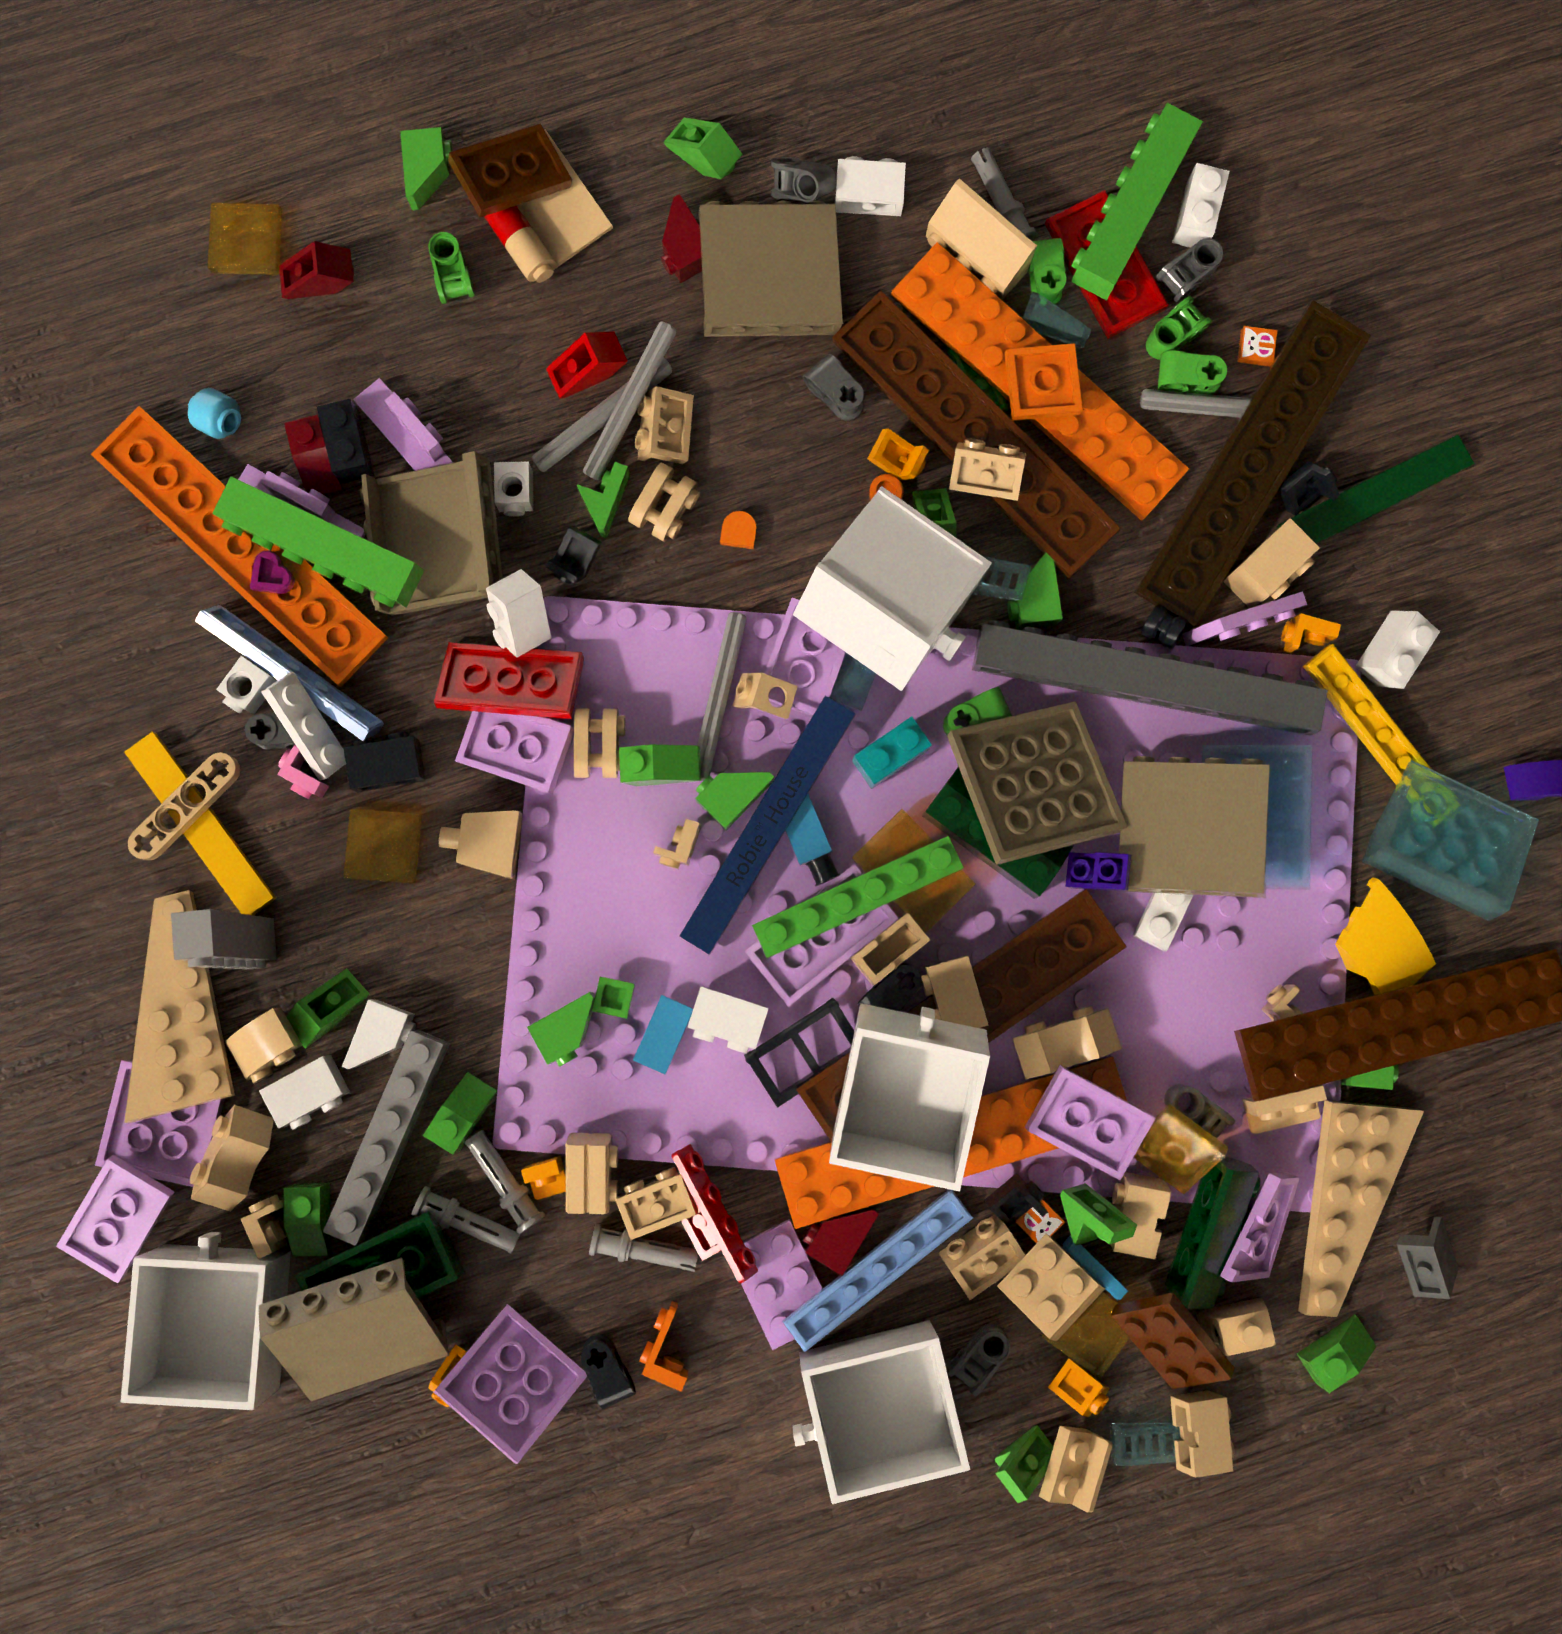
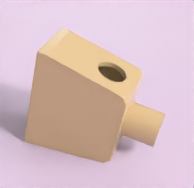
M514 810L464 813L461 817L460 829L441 827L439 847L457 849L456 863L505 878L516 879L523 814L520 811Z
M1262 1298L1196 1311L1198 1323L1225 1356L1276 1345L1269 1312ZM1215 1328H1216V1330L1218 1331V1334H1219V1336H1217V1337H1216V1334H1215Z

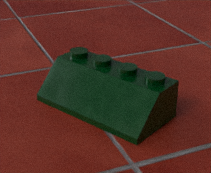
M959 766L922 814V817L949 835V837L1033 899L1042 895L1061 869L1074 846L1071 845L996 865Z
M1211 1151L1209 1152L1165 1282L1169 1291L1174 1293L1187 1309L1213 1308L1216 1299L1222 1297L1226 1279L1220 1277L1234 1248L1239 1231H1242L1249 1216L1247 1208L1250 1199L1257 1195L1260 1187L1259 1172L1251 1164Z
M426 1212L295 1275L301 1291L402 1258L404 1260L406 1281L417 1298L458 1279L465 1271L450 1238L432 1214Z

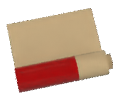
M546 129L547 136L572 178L570 188L483 216L529 282L537 281L538 283L549 279L557 267L613 229L608 218Z

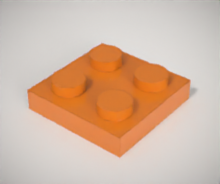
M1075 343L1006 350L1005 362L1012 421L1081 414L1083 409Z

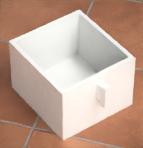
M881 486L849 528L816 566L793 615L902 691L933 649L944 654L942 657L950 661L966 636L960 632L958 634L954 633L949 627L962 611L992 562Z
M860 1003L833 1131L829 1164L960 1191L990 1059L987 1030L935 1019V1010L932 1008L922 1007L919 1016Z
M209 1232L198 1238V1246L165 1244L134 1257L121 1403L255 1410L280 1389L282 1365L260 1338L258 1305L287 1296L291 1251H275L258 1259L254 1249L218 1247V1243H221V1233Z
M930 1320L810 1349L806 1352H799L801 1373L813 1422L803 1426L802 1424L793 1425V1437L796 1447L805 1445V1442L812 1440L818 1442L832 1504L970 1470L939 1337Z

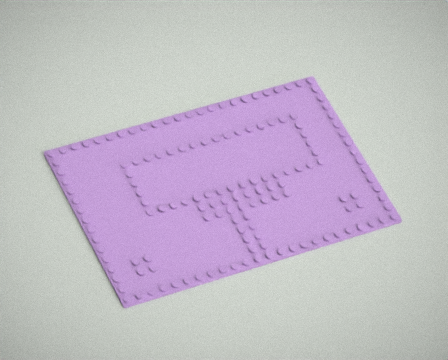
M556 596L544 598L551 639L540 644L538 649L582 652L584 656L572 719L545 718L574 727L575 708H590L591 719H603L604 708H618L619 715L625 716V736H619V747L651 744L697 746L723 634L730 612L745 615L746 624L710 776L714 779L719 773L770 772L776 777L812 718L810 715L793 709L790 711L789 718L784 719L756 708H736L732 706L741 674L765 672L785 617L784 614ZM949 628L956 634L960 632L966 636L950 661L942 657L944 655L942 652L933 649L902 691L846 653L830 698L856 713L808 793L832 849L830 856L838 874H842L853 864L865 874L948 836L922 817V814L958 767L947 735L943 730V720L955 706L995 687H1000L1012 716L1076 701L1120 810L1122 804L1124 761H1133V757L1136 756L1155 758L1154 762H1169L1171 757H1185L1190 759V763H1205L1206 758H1222L1227 760L1226 764H1241L1242 759L1263 760V765H1270L1271 777L1269 781L1265 875L1266 898L1193 895L1168 950L1162 951L1133 936L1153 893L1087 889L1127 947L988 1043L990 1059L982 1095L1046 1076L1042 1075L1025 1079L1012 1039L1025 1034V1026L1044 1021L1046 1026L1074 1018L1073 1011L1088 1006H1093L1094 1012L1109 1008L1122 1049L1098 1059L1108 1056L1114 1057L1127 1101L1156 1118L1125 1172L1165 1179L1172 1192L1169 1202L1192 1203L1209 1152L1211 1151L1251 1164L1259 1172V1191L1254 1198L1251 1197L1248 1208H1253L1269 1173L1288 1172L1299 1177L1290 1211L1311 1212L1324 1100L1317 1102L1321 1115L1317 1120L1259 1134L1251 1133L1242 1099L1253 1096L1234 1031L1272 1021L1261 1009L1268 1002L1266 1000L1267 995L1280 984L1282 986L1285 984H1295L1301 989L1287 1005H1294L1303 1013L1345 1003L1347 968L1335 943L1349 922L1358 736L1326 697L1321 731L1309 736L973 671L972 665L979 630ZM1078 638L1077 642L1091 644L1093 640L1111 643L1112 648L1124 651L1126 647L1141 648L1146 650V655L1159 657V654H1173L1179 656L1181 662L1191 664L1195 660L1209 661L1214 663V668L1227 670L1228 667H1240L1249 671L1248 675L1261 677L1265 673L1282 676V681L1295 683L1297 680L1314 682L1302 667L1314 656L1177 645L1171 651L1162 646V644ZM1346 659L1349 665L1361 678V672L1355 667L1358 663V660ZM770 702L771 705L774 706V707H780V706H781V705H779V704ZM912 716L932 746L923 755L871 789L852 762L854 755ZM957 718L954 724L956 726L962 725L964 728L968 722L966 719L960 720ZM591 733V753H602V733ZM574 734L553 794L525 785L493 1132V1146L495 1148L566 1154V1141L571 1133H610L612 1135V1146H618V1159L675 1163L671 1154L691 1144L694 1151L698 1152L702 1157L704 1165L777 1171L774 1158L830 1142V1139L799 1094L777 1108L750 1064L746 1063L744 1056L746 1053L727 1048V1040L715 1037L713 1043L693 1037L694 1030L686 1027L666 1074L633 1061L661 995L694 1009L700 987L769 1008L757 1047L824 1005L831 998L838 1001L840 1009L855 1031L860 1008L857 1003L874 985H871L851 958L788 1007L744 952L758 941L752 927L753 924L812 898L836 879L834 878L815 886L816 883L808 865H799L786 831L712 953L709 955L680 937L681 932L769 787L726 831L695 800L699 795L696 789L703 782L702 780L632 786L620 783V771H618V778H603L602 767H591L590 778H575ZM686 819L700 823L701 829L689 866L680 863L679 869L660 864V857L653 853L655 846L675 852L677 846L672 845V840L677 826H684ZM1120 833L1075 844L1071 852L1094 854L1095 852L1119 853ZM950 837L964 868L888 903V906L898 918L909 913L930 939L927 944L901 964L913 966L919 971L921 976L926 975L925 966L964 955L969 956L971 966H974L1084 890L1065 887L1068 857L1042 895L1033 899ZM911 971L907 974L899 972L896 976L899 979V983L896 986L900 989L903 986L910 989L914 985L911 981L914 974ZM600 976L635 984L628 1019L592 1012L583 1046L575 1050L578 1057L560 1067L556 1061L547 1065L527 1028L528 1026L589 992H593L596 995ZM922 983L918 992L904 1005L900 1012L906 1013L929 997L926 996ZM831 1013L798 1033L819 1067L851 1047ZM791 1038L759 1058L780 1092L812 1072ZM1094 1059V1060H1090V1061H1087V1062H1083V1063H1080V1064H1077V1065H1073V1066L1067 1067V1069L1072 1068V1067H1075V1066H1079V1065H1082V1064H1085V1063H1089V1062H1092V1061H1095V1060H1098V1059ZM1341 1080L1322 1084L1327 1100L1340 1101ZM1177 1084L1193 1087L1234 1118L1236 1122L1232 1126L1227 1125L1215 1140L1217 1145L1214 1149L1200 1141L1188 1130L1187 1126L1168 1111L1164 1103V1097L1170 1087ZM1187 1092L1183 1093L1178 1099V1107L1181 1111L1186 1110L1191 1104V1098ZM1058 1148L963 1177L962 1185L999 1188L1017 1173L1026 1183L1032 1180L1042 1192L1061 1193L1064 1189L1086 1183L1101 1196L1112 1197L1115 1183H1120L1121 1180Z

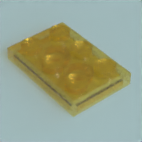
M901 809L851 859L867 873L934 841ZM960 870L893 902L905 914L909 913L923 932L926 933L976 884L963 870Z

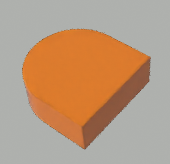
M735 511L727 515L722 524L720 545L754 550L756 538L754 518L744 511Z

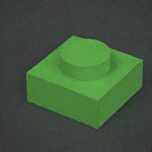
M600 976L592 1011L628 1019L635 984Z

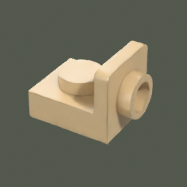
M686 819L684 826H677L672 840V845L677 846L675 852L655 846L653 853L660 857L659 863L675 869H679L680 863L689 866L701 829L700 823Z
M1280 984L1267 995L1266 1000L1268 1002L1261 1010L1272 1021L1302 1014L1303 1012L1294 1005H1287L1301 989L1295 984H1285L1284 986Z

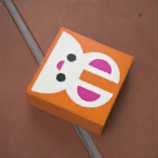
M1243 326L1240 334L1237 362L1271 367L1275 357L1278 330Z
M1044 1200L1041 1201L1048 1211L1046 1215L1042 1217L1032 1207L1015 1221L1035 1243L1045 1234L1052 1236L1065 1223Z

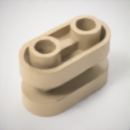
M661 462L654 470L635 502L628 522L640 529L647 521L655 525L652 535L665 542L669 537L675 539L683 525V521L680 518L686 508L692 510L700 496V491L696 490L698 482L687 476H684L679 484L671 480L674 469ZM664 492L672 496L661 513L655 507Z
M575 708V778H590L591 767H602L603 778H618V771H620L619 736H625V716L619 715L618 708H604L603 719H591L590 708ZM591 733H602V753H591Z

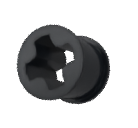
M831 852L805 864L810 869L816 883L815 886L841 875L840 873L838 874L831 859Z

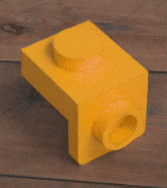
M888 428L882 429L867 459L899 480L914 479L924 469L926 464L925 457L929 449L923 445L913 446Z

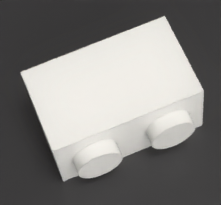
M857 156L838 159L835 196L836 212L901 216L904 203L906 163H900L890 158L868 161Z
M1196 163L1187 180L1172 243L1191 248L1202 239H1212L1230 171Z
M522 569L486 588L489 600L487 610L495 625L493 636L501 648H507L516 657H519L551 639L541 586Z
M1390 611L1355 667L1377 687L1404 689L1440 631L1418 611Z
M700 987L687 1028L694 1030L693 1037L712 1043L714 1038L718 1037L728 1041L727 1048L747 1054L748 1048L756 1050L769 1008Z
M327 1055L259 1090L278 1129L290 1125L291 1129L295 1130L310 1122L312 1119L309 1114L322 1108L323 1112L326 1113L343 1104L341 1097L350 1093V1090L332 1056Z

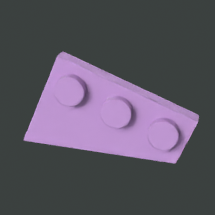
M1302 591L1216 619L1183 633L1182 637L1186 646L1219 636L1220 641L1240 635V628L1247 627L1248 632L1265 627L1268 625L1267 619L1274 617L1275 623L1295 617L1294 610L1307 605Z
M1288 1172L1269 1173L1220 1277L1232 1283L1270 1277L1299 1177Z

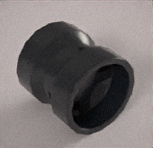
M1157 604L1148 617L1141 635L1148 639L1157 638L1161 641L1162 646L1172 651L1180 640L1189 620L1180 615L1176 617L1169 615L1166 608Z

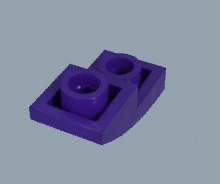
M1562 760L1529 762L1503 767L1510 800H1540L1545 797H1562Z
M1070 852L1068 855L1065 887L1128 891L1131 855L1095 852V854Z

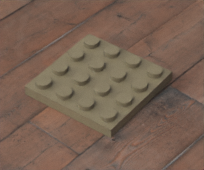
M1076 701L951 730L947 735L996 865L1113 835L1127 828Z

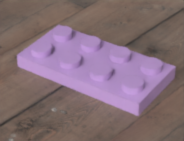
M853 864L813 897L859 877L863 873ZM886 904L768 959L759 940L744 952L789 1007L899 918Z

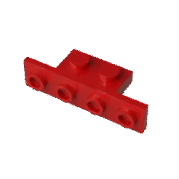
M689 1144L674 1152L671 1156L694 1198L699 1213L681 1222L702 1261L722 1251L737 1281L741 1284L758 1272L755 1265V1257L752 1251L744 1245L738 1233L736 1221L731 1215H728L721 1201L719 1189L714 1183H711L705 1172L702 1157Z

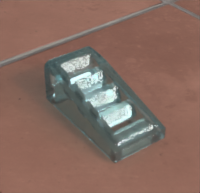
M1032 291L1022 319L1041 335L1067 344L1075 343L1076 347L1083 348L1091 329L1040 294Z
M983 556L992 562L988 569L993 570L989 584L984 583L985 573L972 594L1022 600L1031 566ZM1000 571L1005 572L1001 587L996 586ZM1012 573H1019L1015 590L1009 589Z
M1111 1423L1110 1440L1113 1444L1111 1461L1115 1466L1176 1462L1174 1440L1180 1439L1179 1426H1173V1423ZM1166 1433H1173V1451L1166 1452ZM1158 1434L1159 1452H1153L1152 1435ZM1145 1435V1452H1139V1436ZM1125 1437H1131L1132 1452H1126Z

